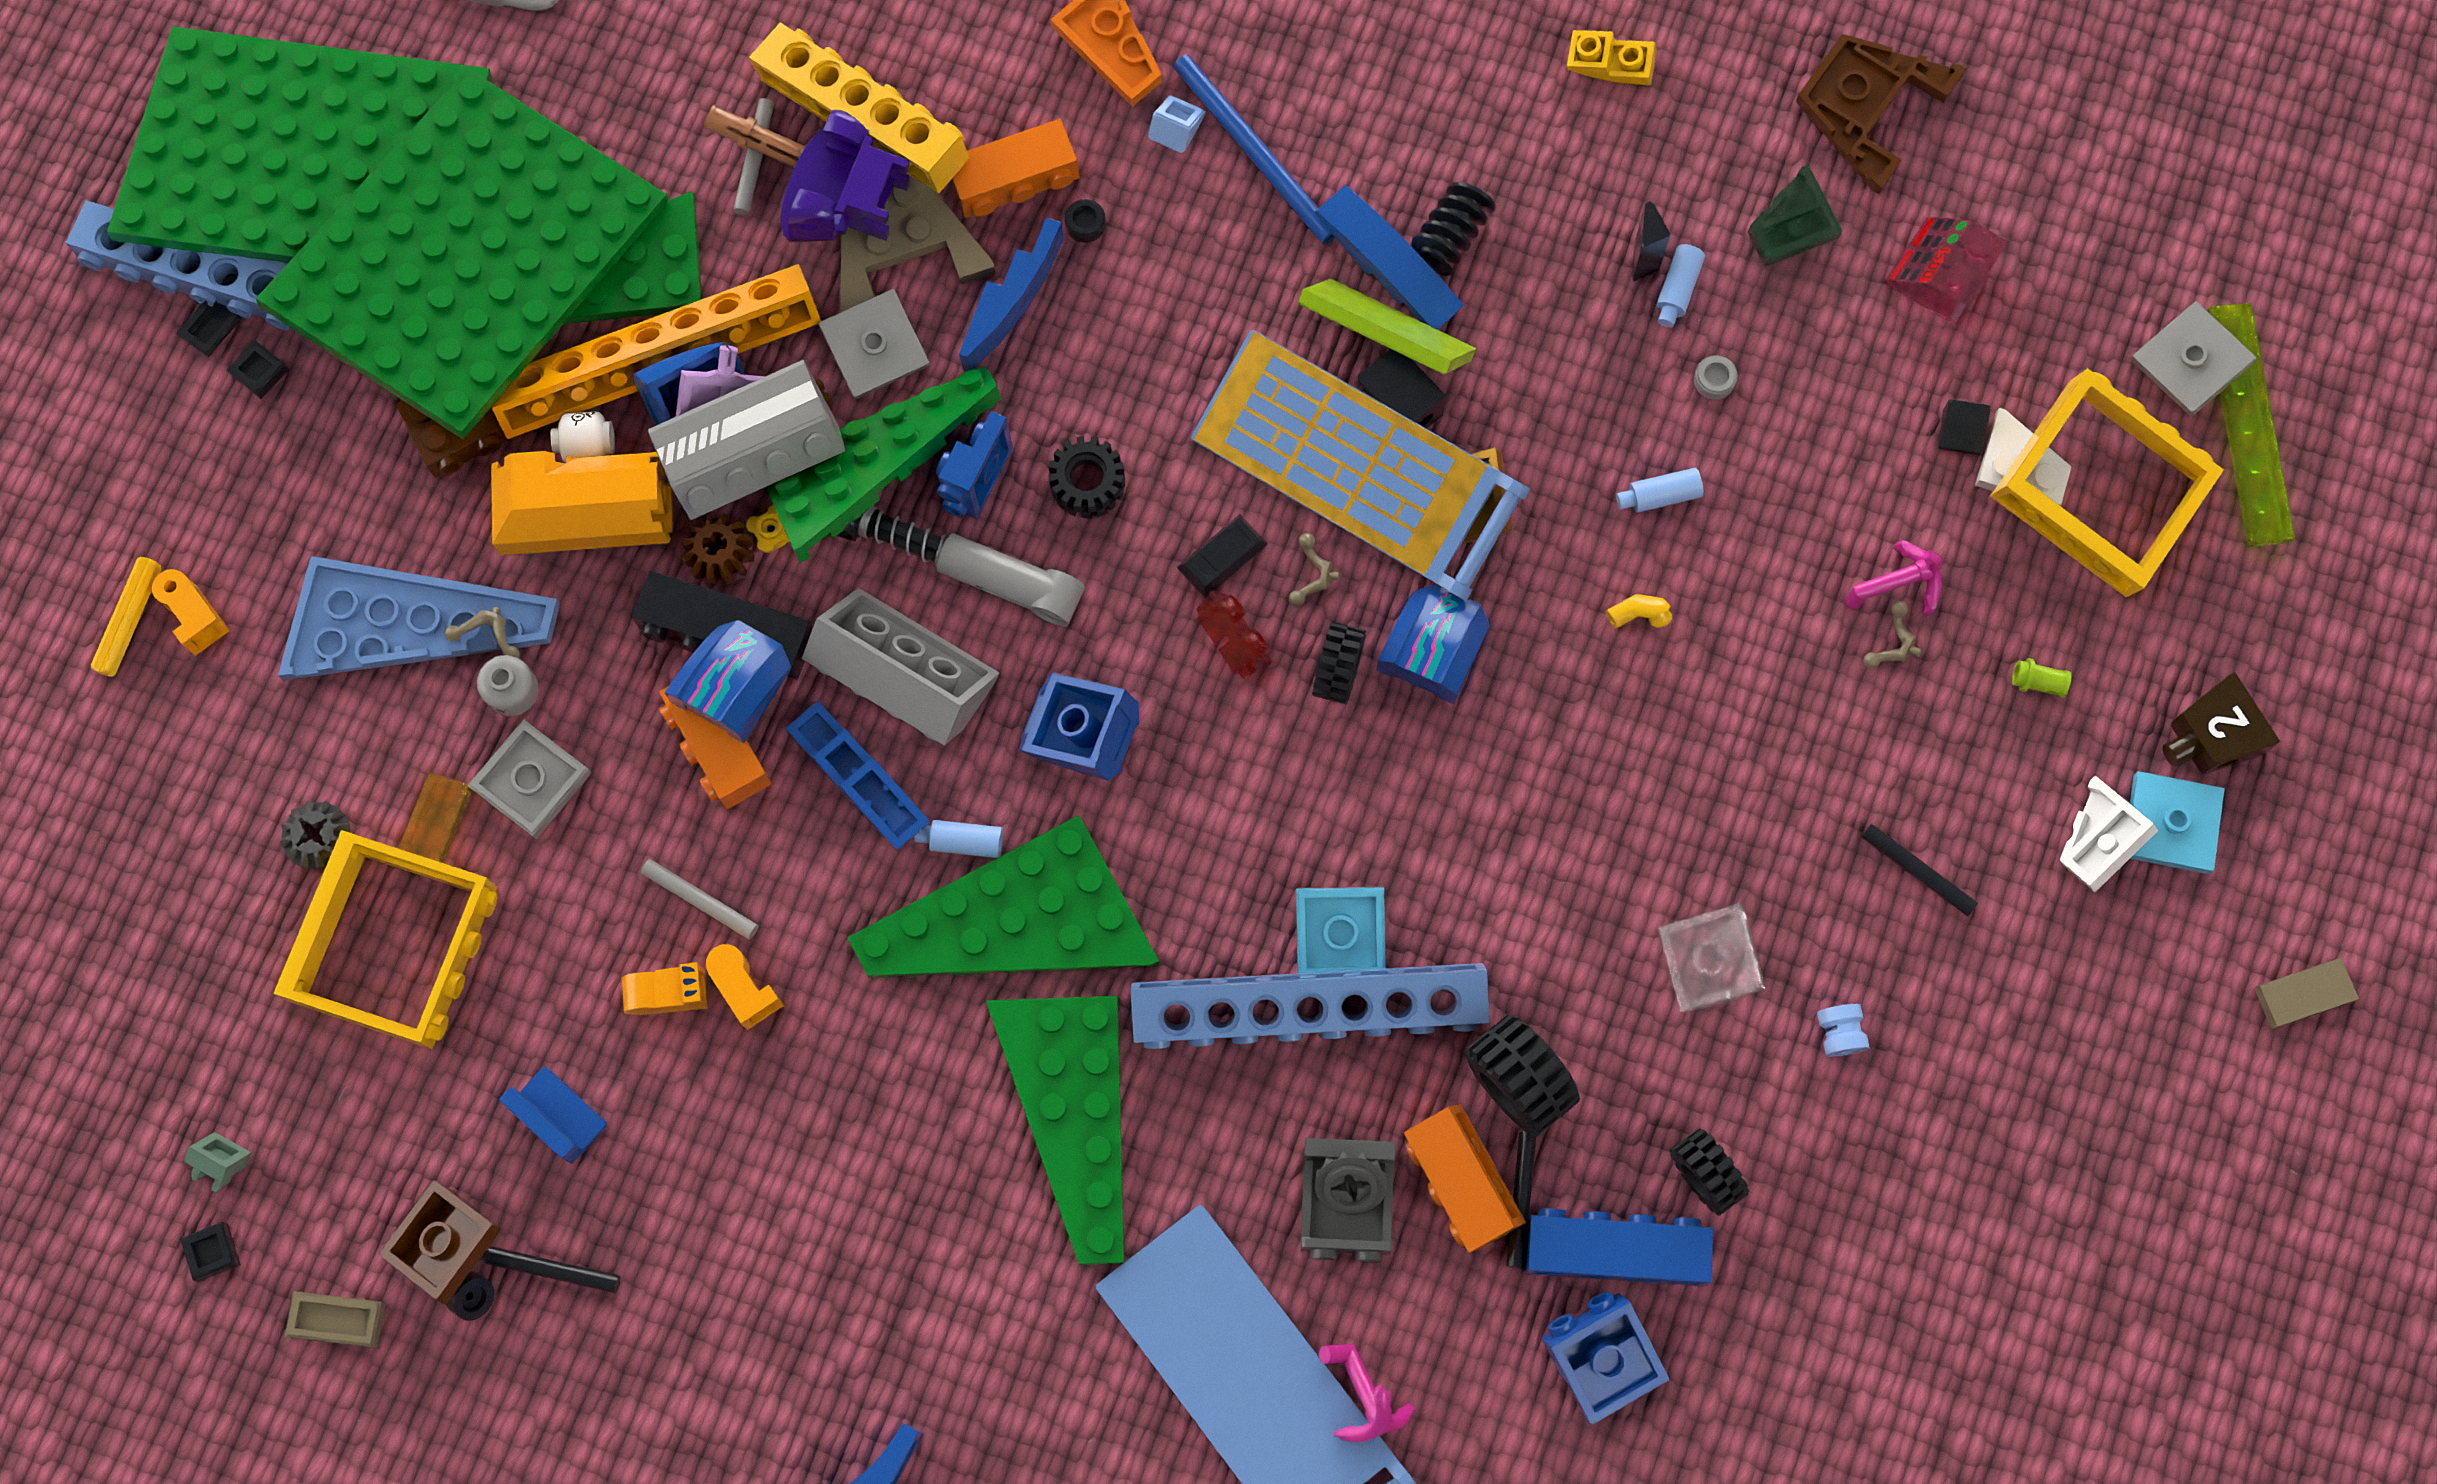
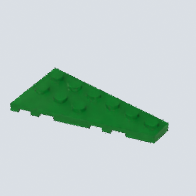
M693 191L668 201L667 205L563 325L659 315L702 300L696 198Z
M1118 997L985 1000L1079 1265L1123 1264L1124 1223Z

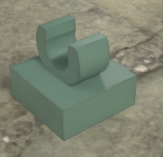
M213 1132L189 1146L184 1162L193 1166L191 1178L194 1181H198L206 1175L214 1178L211 1190L217 1192L229 1184L231 1176L247 1166L252 1152Z

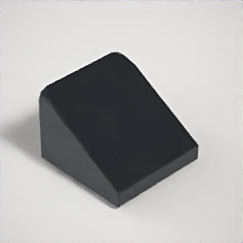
M1949 400L1942 413L1938 449L1981 455L1990 416V405Z

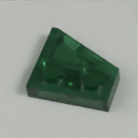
M1809 164L1802 166L1790 184L1777 194L1766 211L1761 212L1752 222L1747 233L1764 267H1767L1840 238L1842 229Z

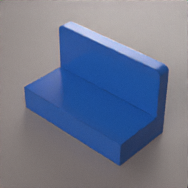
M547 1067L541 1068L521 1091L511 1086L499 1099L557 1155L571 1164L607 1127V1122Z

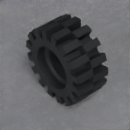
M1084 436L1076 437V444L1072 445L1070 440L1063 443L1064 450L1060 451L1057 448L1053 454L1054 461L1050 460L1048 477L1053 498L1057 499L1058 506L1062 510L1065 507L1068 508V513L1076 517L1077 512L1082 513V518L1090 519V513L1096 512L1097 517L1104 515L1103 509L1108 507L1111 511L1116 507L1115 500H1121L1123 496V487H1125L1123 462H1121L1117 450L1112 451L1111 444L1107 441H1104L1103 445L1099 444L1098 437L1091 436L1090 442H1085ZM1082 464L1095 465L1103 473L1101 484L1091 491L1077 489L1070 480L1072 472Z
M1332 621L1323 644L1322 654L1319 658L1312 691L1313 696L1347 704L1358 672L1357 669L1361 660L1366 630Z
M1698 1128L1670 1149V1156L1675 1161L1676 1168L1681 1171L1683 1179L1689 1183L1691 1190L1697 1193L1699 1200L1706 1204L1708 1209L1715 1212L1716 1215H1722L1749 1195L1748 1185L1741 1177L1743 1175L1740 1170L1733 1165L1734 1161L1724 1153V1148L1720 1144L1717 1145L1715 1139L1710 1134L1708 1135L1704 1129Z

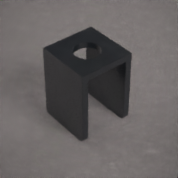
M1388 350L1358 375L1357 380L1363 387L1360 390L1361 392L1426 429L1443 416L1446 395L1411 358L1395 350Z

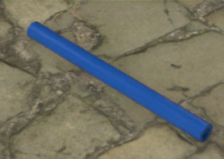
M1188 54L1180 57L1173 66L1175 71L1323 245L1331 242L1335 236L1314 213L1318 206Z

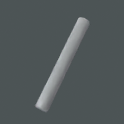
M765 98L759 99L754 118L757 120V125L768 130L775 105L773 101ZM749 147L747 148L733 208L734 213L742 216L749 215L763 156L762 153Z
M648 859L643 865L641 874L748 940L757 932L758 924L655 861Z

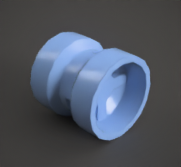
M1860 1004L1834 1006L1817 1012L1819 1025L1826 1031L1827 1038L1823 1042L1826 1057L1845 1056L1870 1049L1867 1034L1861 1031L1860 1023L1863 1020V1014Z

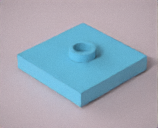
M2137 771L2133 776L2130 805L2154 823L2158 832L2130 859L2204 874L2214 872L2225 788Z
M1384 887L1296 888L1298 973L1386 969Z

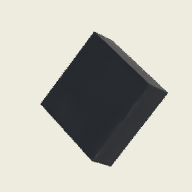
M255 340L227 371L259 399H262L289 369L282 361Z
M221 1222L180 1238L193 1281L200 1282L241 1265L228 1223Z

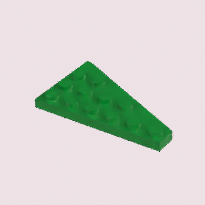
M1079 815L847 937L869 978H890L892 976L921 977V975L933 974L978 975L990 972H1003L1006 974L1019 973V971L1049 970V972L1085 971L1086 969L1098 968L1101 970H1116V968L1125 967L1153 968L1159 965L1157 956Z

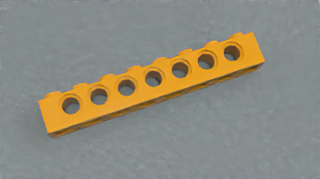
M796 264L531 362L494 403L492 410L508 440L559 421L566 413L583 412L639 391L634 383V374L669 357L720 342L738 348L737 354L817 325L821 322L800 265Z

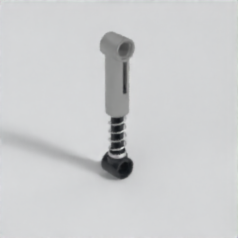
M874 506L856 520L848 523L843 531L837 535V537L849 541H856L857 537L861 536L864 538L872 536L878 544L887 542L891 544L893 550L901 548L906 550L908 556L915 554L921 556L925 563L934 561L938 573L1030 609L1039 618L1057 626H1068L1085 589L1082 582L1064 572L1053 569L1043 570L954 533L950 534L947 539H945V535L941 538L931 534L930 529L924 531L914 527V522L909 525L899 521V516H896L894 519L884 515L883 509L878 510Z

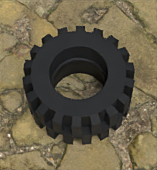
M1507 1014L1465 1049L1468 1064L1480 1084L1504 1113L1528 1133L1535 1136L1541 1135L1580 1102L1577 1085L1559 1057L1529 1025L1514 1016Z

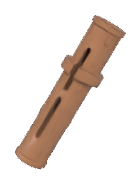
M715 104L712 105L704 123V129H709L736 141L737 147L743 150L749 147L795 168L805 148L804 145L757 125V120L748 117L746 120L719 108Z

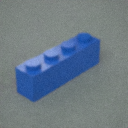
M1542 1208L1539 1209L1538 1216L1531 1215L1528 1219L1525 1274L1707 1286L1712 1283L1713 1227H1701V1219L1674 1218V1225L1656 1224V1217L1651 1215H1629V1222L1611 1221L1610 1213L1594 1211L1584 1212L1583 1219L1566 1218L1565 1210Z

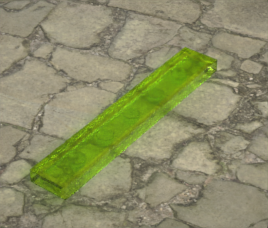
M2251 303L2210 306L2207 312L2257 357L2251 367L2220 392L2248 547L2291 543L2295 536Z

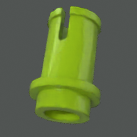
M2028 658L2026 661H2017L2013 670L2012 685L2019 686V690L2022 692L2032 689L2064 698L2070 688L2072 674L2067 670L2063 671L2035 664L2034 659Z

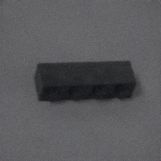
M653 571L648 573L631 616L641 630L640 634L644 637L661 643L665 642L666 638L680 642V647L691 653H694L718 626L739 620L782 644L791 665V670L787 677L797 680L805 662L802 656L813 629L808 620Z

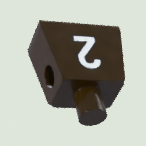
M2233 672L2171 722V727L2177 738L2164 744L2162 750L2165 758L2173 767L2177 768L2193 760L2202 774H2208L2262 756L2280 743V740L2237 674Z

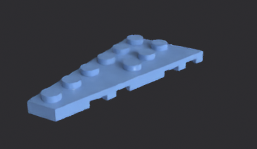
M311 556L278 676L282 680L501 651L493 627L485 624L461 635V638L455 642L447 640L444 634L448 626L455 625L459 627L478 614L480 610L491 612L495 606L501 609L499 615L507 621L505 634L510 646L523 648L550 644L560 603L557 599Z

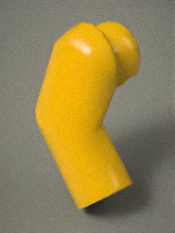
M1633 595L1606 610V616L1615 629L1637 617L1649 618L1650 625L1655 628L1665 627L1672 620L1668 602L1663 598L1648 595Z

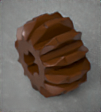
M722 514L717 523H714L710 516L705 515L704 523L706 526L700 528L697 525L691 524L689 529L694 537L682 539V546L688 551L683 555L682 559L686 566L692 567L691 573L695 579L700 580L706 576L707 583L714 587L719 578L723 577L727 585H732L733 578L731 574L736 572L739 575L746 576L747 570L743 563L754 561L755 556L749 549L754 544V540L751 534L744 533L745 526L741 521L738 520L731 524L728 515ZM720 545H724L726 549H720ZM711 551H717V554L712 555Z

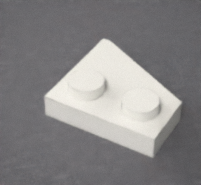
M1999 408L1995 413L1975 484L1977 487L1991 491L1995 490L2033 435L2030 430L2005 409ZM2048 447L2026 481L2061 506L2071 466Z
M2094 776L2088 785L2091 791L2084 811H2078L2073 824V835L2066 842L2060 861L2093 892H2096L2158 832V829L2154 823L2097 776Z

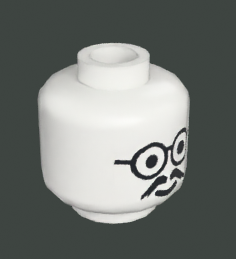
M596 411L566 413L560 418L558 428L551 429L552 451L555 454L560 453L565 464L566 456L584 458L614 454L615 435L613 424L611 421H606L603 415Z

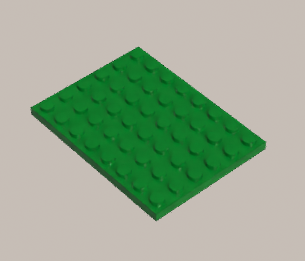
M172 26L107 233L112 241L289 263L468 68L489 82H492L493 77L490 68Z
M468 68L256 297V301L261 309L461 439H464L667 205L668 197L662 190Z

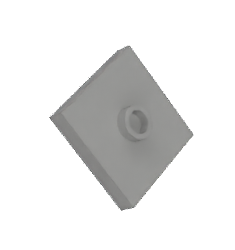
M894 289L818 323L854 400L930 366Z
M2195 301L2132 355L2131 361L2192 417L2251 367L2257 357Z
M523 719L468 786L528 834L537 839L592 772Z

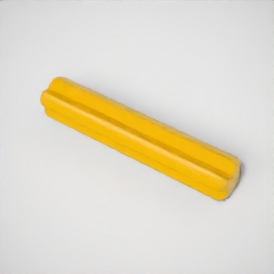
M146 557L137 558L91 663V669L95 672L109 677L116 675L152 592L153 581L161 571V565L156 561Z

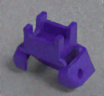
M832 110L825 127L818 131L805 146L788 182L782 201L780 217L783 236L789 242L834 241L838 234H845L849 227L887 241L890 231L889 226L885 224H887L889 219V211L884 210L893 186L905 191L908 190L910 185V176L907 175L910 166L909 160L872 147L873 139L869 137V130L862 123L843 110Z

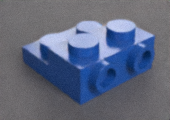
M993 411L990 412L985 423L979 422L970 441L973 447L957 441L952 452H945L938 464L936 474L939 476L940 486L937 494L944 498L941 505L942 509L953 516L964 518L966 514L978 519L1013 449L1007 418Z
M1604 1292L1593 1297L1587 1303L1588 1311L1576 1318H1573L1570 1314L1556 1318L1548 1325L1550 1333L1541 1337L1561 1377L1567 1382L1584 1417L1591 1425L1670 1380L1630 1301L1620 1293L1613 1296L1611 1292Z

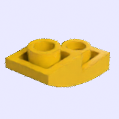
M1573 30L1567 69L1601 80L1651 86L1657 51L1656 44L1653 41L1615 40L1613 32Z

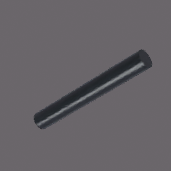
M1872 823L1861 836V838L1967 917L1978 905L1977 901Z
M1519 1132L1513 1199L1526 1224L1509 1233L1506 1267L1524 1269L1537 1138V1136L1528 1132Z
M492 1246L489 1247L485 1258V1263L607 1292L616 1293L620 1285V1275Z

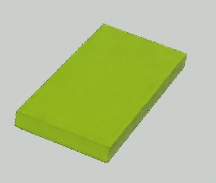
M1333 279L1303 288L1298 300L1301 306L1442 374H1446L1471 362L1476 350L1475 347Z

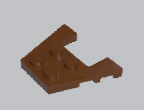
M1842 34L1800 91L1796 103L1875 193L1880 194L1899 167L1901 159L1867 138L1906 83L1913 84L1944 103L1963 77L1967 68L1954 63L1949 67L1926 60L1928 56L1920 54L1915 58L1892 51L1893 47Z

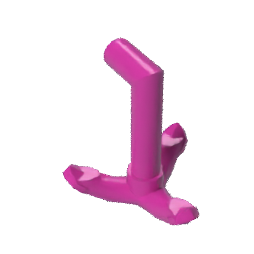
M1899 541L1893 549L1903 557L1914 560L1913 565L1855 585L1845 600L1848 608L1856 610L1868 598L1916 581H1926L1927 588L1923 600V614L1929 616L1935 610L1942 589L1940 572L1943 562L1942 558L1932 550L1926 551L1910 542Z
M1354 1344L1324 1345L1320 1348L1319 1358L1322 1363L1344 1364L1366 1410L1365 1415L1369 1422L1363 1426H1348L1342 1430L1335 1429L1334 1437L1348 1442H1366L1384 1433L1400 1430L1409 1422L1414 1407L1407 1403L1406 1406L1397 1409L1396 1413L1392 1415L1390 1392L1381 1385H1378L1375 1389Z

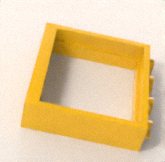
M2087 368L2070 380L1990 497L2123 596L2128 597L2145 588L2224 469L2214 463L2212 456L2206 451L2194 448L2183 440L2174 427L2161 423L2148 414L2145 407L2139 401L2124 396L2112 387L2111 382L2104 375L2092 372ZM2081 399H2084L2194 481L2139 564L2026 481Z
M341 830L273 994L288 1002L432 1050L436 1040L440 1041L447 1030L449 1017L446 1014L452 999H457L465 984L463 972L468 959L473 958L479 950L482 939L479 932L485 917H490L496 907L498 894L495 892L497 886L486 877ZM365 857L471 892L417 1029L309 993Z

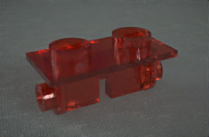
M1210 592L1209 594L1215 603L1212 604L1208 600L1198 606L1196 609L1199 613L1197 619L1213 643H1218L1225 636L1229 637L1230 641L1218 650L1235 675L1240 674L1242 679H1245L1257 670L1253 665L1254 663L1267 665L1273 663L1266 653L1269 646L1264 637L1256 629L1251 630L1243 619L1246 612L1241 603L1231 594L1228 596L1219 592Z

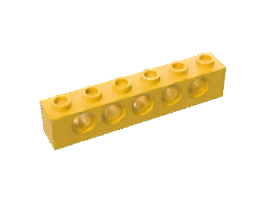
M779 23L749 56L761 81L827 122L830 113L834 109L843 110L855 117L869 130V137L873 139L872 147L909 160L910 166L907 174L938 194L970 159L963 143L965 137L953 124L946 122L944 125L941 124L921 104L915 103L914 106L911 105L892 86L885 84L882 87L874 82L871 75L860 66L852 68L844 63L840 55L833 49L826 47L823 50L815 45L811 37L801 29L793 31Z

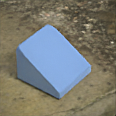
M1169 95L1153 114L1148 137L1159 144L1183 153L1189 146L1204 118L1205 111Z

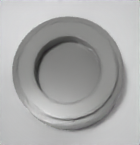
M1715 355L1703 359L1697 366L1694 375L1695 388L1702 396L1708 399L1719 400L1727 397L1733 391L1737 382L1738 374L1736 367L1729 359L1723 356Z

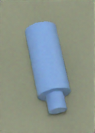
M1682 244L1676 248L1656 304L1657 309L1661 312L1658 323L1662 326L1673 327L1676 318L1683 317L1686 313L1705 259V253L1695 246Z
M1696 467L1636 481L1629 484L1628 491L1616 493L1617 505L1620 510L1633 507L1635 512L1638 513L1703 497V484Z
M933 820L932 826L924 827L915 835L914 840L919 843H928L930 851L999 858L1003 843V827Z

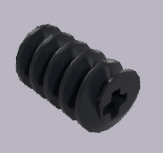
M1453 182L1448 186L1446 195L1439 199L1437 208L1430 212L1429 221L1424 222L1420 228V233L1413 237L1411 247L1437 274L1441 276L1451 275L1453 269L1449 263L1458 264L1461 262L1462 256L1458 250H1469L1470 242L1466 237L1477 238L1479 230L1476 225H1486L1488 217L1484 212L1493 213L1495 211L1496 205L1494 200L1487 193L1471 184Z

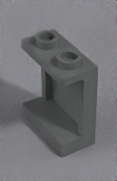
M1305 1138L1300 1251L1310 1252L1309 1259L1331 1261L1336 1260L1337 1253L1355 1254L1354 1261L1379 1263L1382 1262V1255L1391 1254L1395 1142ZM1344 1151L1348 1157H1357L1362 1152L1366 1160H1378L1380 1169L1383 1173H1386L1387 1191L1383 1200L1375 1208L1359 1214H1343L1325 1206L1316 1194L1315 1178L1316 1171L1324 1166L1326 1158L1338 1159ZM1350 1174L1346 1175L1344 1181H1347L1349 1186H1352L1353 1192H1356L1357 1181Z

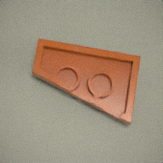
M1073 0L1050 19L1051 27L1132 107L1162 83V74L1143 35L1139 33L1125 0Z

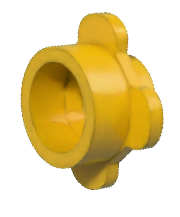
M774 505L770 506L768 511L761 516H752L747 520V530L756 536L758 540L757 547L761 552L770 553L790 542ZM769 526L775 527L773 532L767 531Z

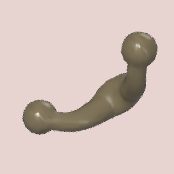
M1310 533L1300 535L1299 544L1304 549L1310 562L1321 572L1319 579L1311 582L1299 591L1295 590L1290 593L1288 597L1289 603L1295 607L1303 605L1306 596L1322 590H1328L1331 580L1341 579L1340 572H1333L1332 562L1322 559L1315 553L1312 548L1315 544V538Z
M1898 600L1891 606L1894 627L1903 645L1899 649L1880 653H1867L1864 656L1863 663L1868 669L1877 668L1882 661L1905 662L1910 654L1916 657L1921 655L1922 649L1914 647L1917 637L1906 629L1902 617L1908 611V606L1905 602Z
M493 607L491 612L480 610L478 614L461 626L451 625L445 629L446 639L455 642L461 638V635L485 624L493 627L496 640L503 655L520 657L518 648L510 646L505 634L507 621L499 615L501 612L499 607Z

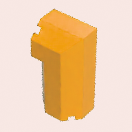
M538 451L511 453L504 457V466H501L496 461L491 464L492 545L502 556L669 543L671 537L668 533L673 531V495L671 485H666L665 481L661 480V475H666L657 452L584 458L566 456L565 464L555 461V453Z

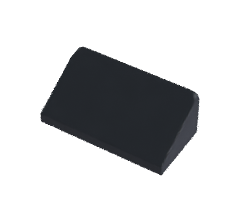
M1651 201L1645 203L1635 238L1633 281H1637L1660 270L1670 238L1668 228L1656 206Z

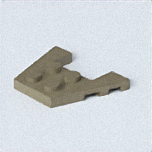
M910 176L908 190L905 191L893 186L884 210L889 211V219L887 224H885L889 226L890 231L887 241L849 227L845 234H841L840 313L874 298L867 277L868 273L944 248L949 249L961 285L995 274V266L992 259L940 196Z

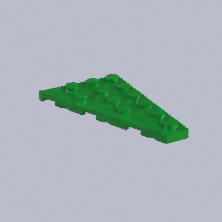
M986 366L965 371L958 378L947 383L926 388L915 397L901 403L890 404L882 411L862 420H854L847 423L840 429L845 447L844 452L766 486L800 563L810 558L808 550L823 537H836L848 523L856 520L880 500L877 493L892 480L902 482L916 467L924 464L947 445L944 437L959 425L968 427L977 420L982 412L989 410L1002 399L997 384Z

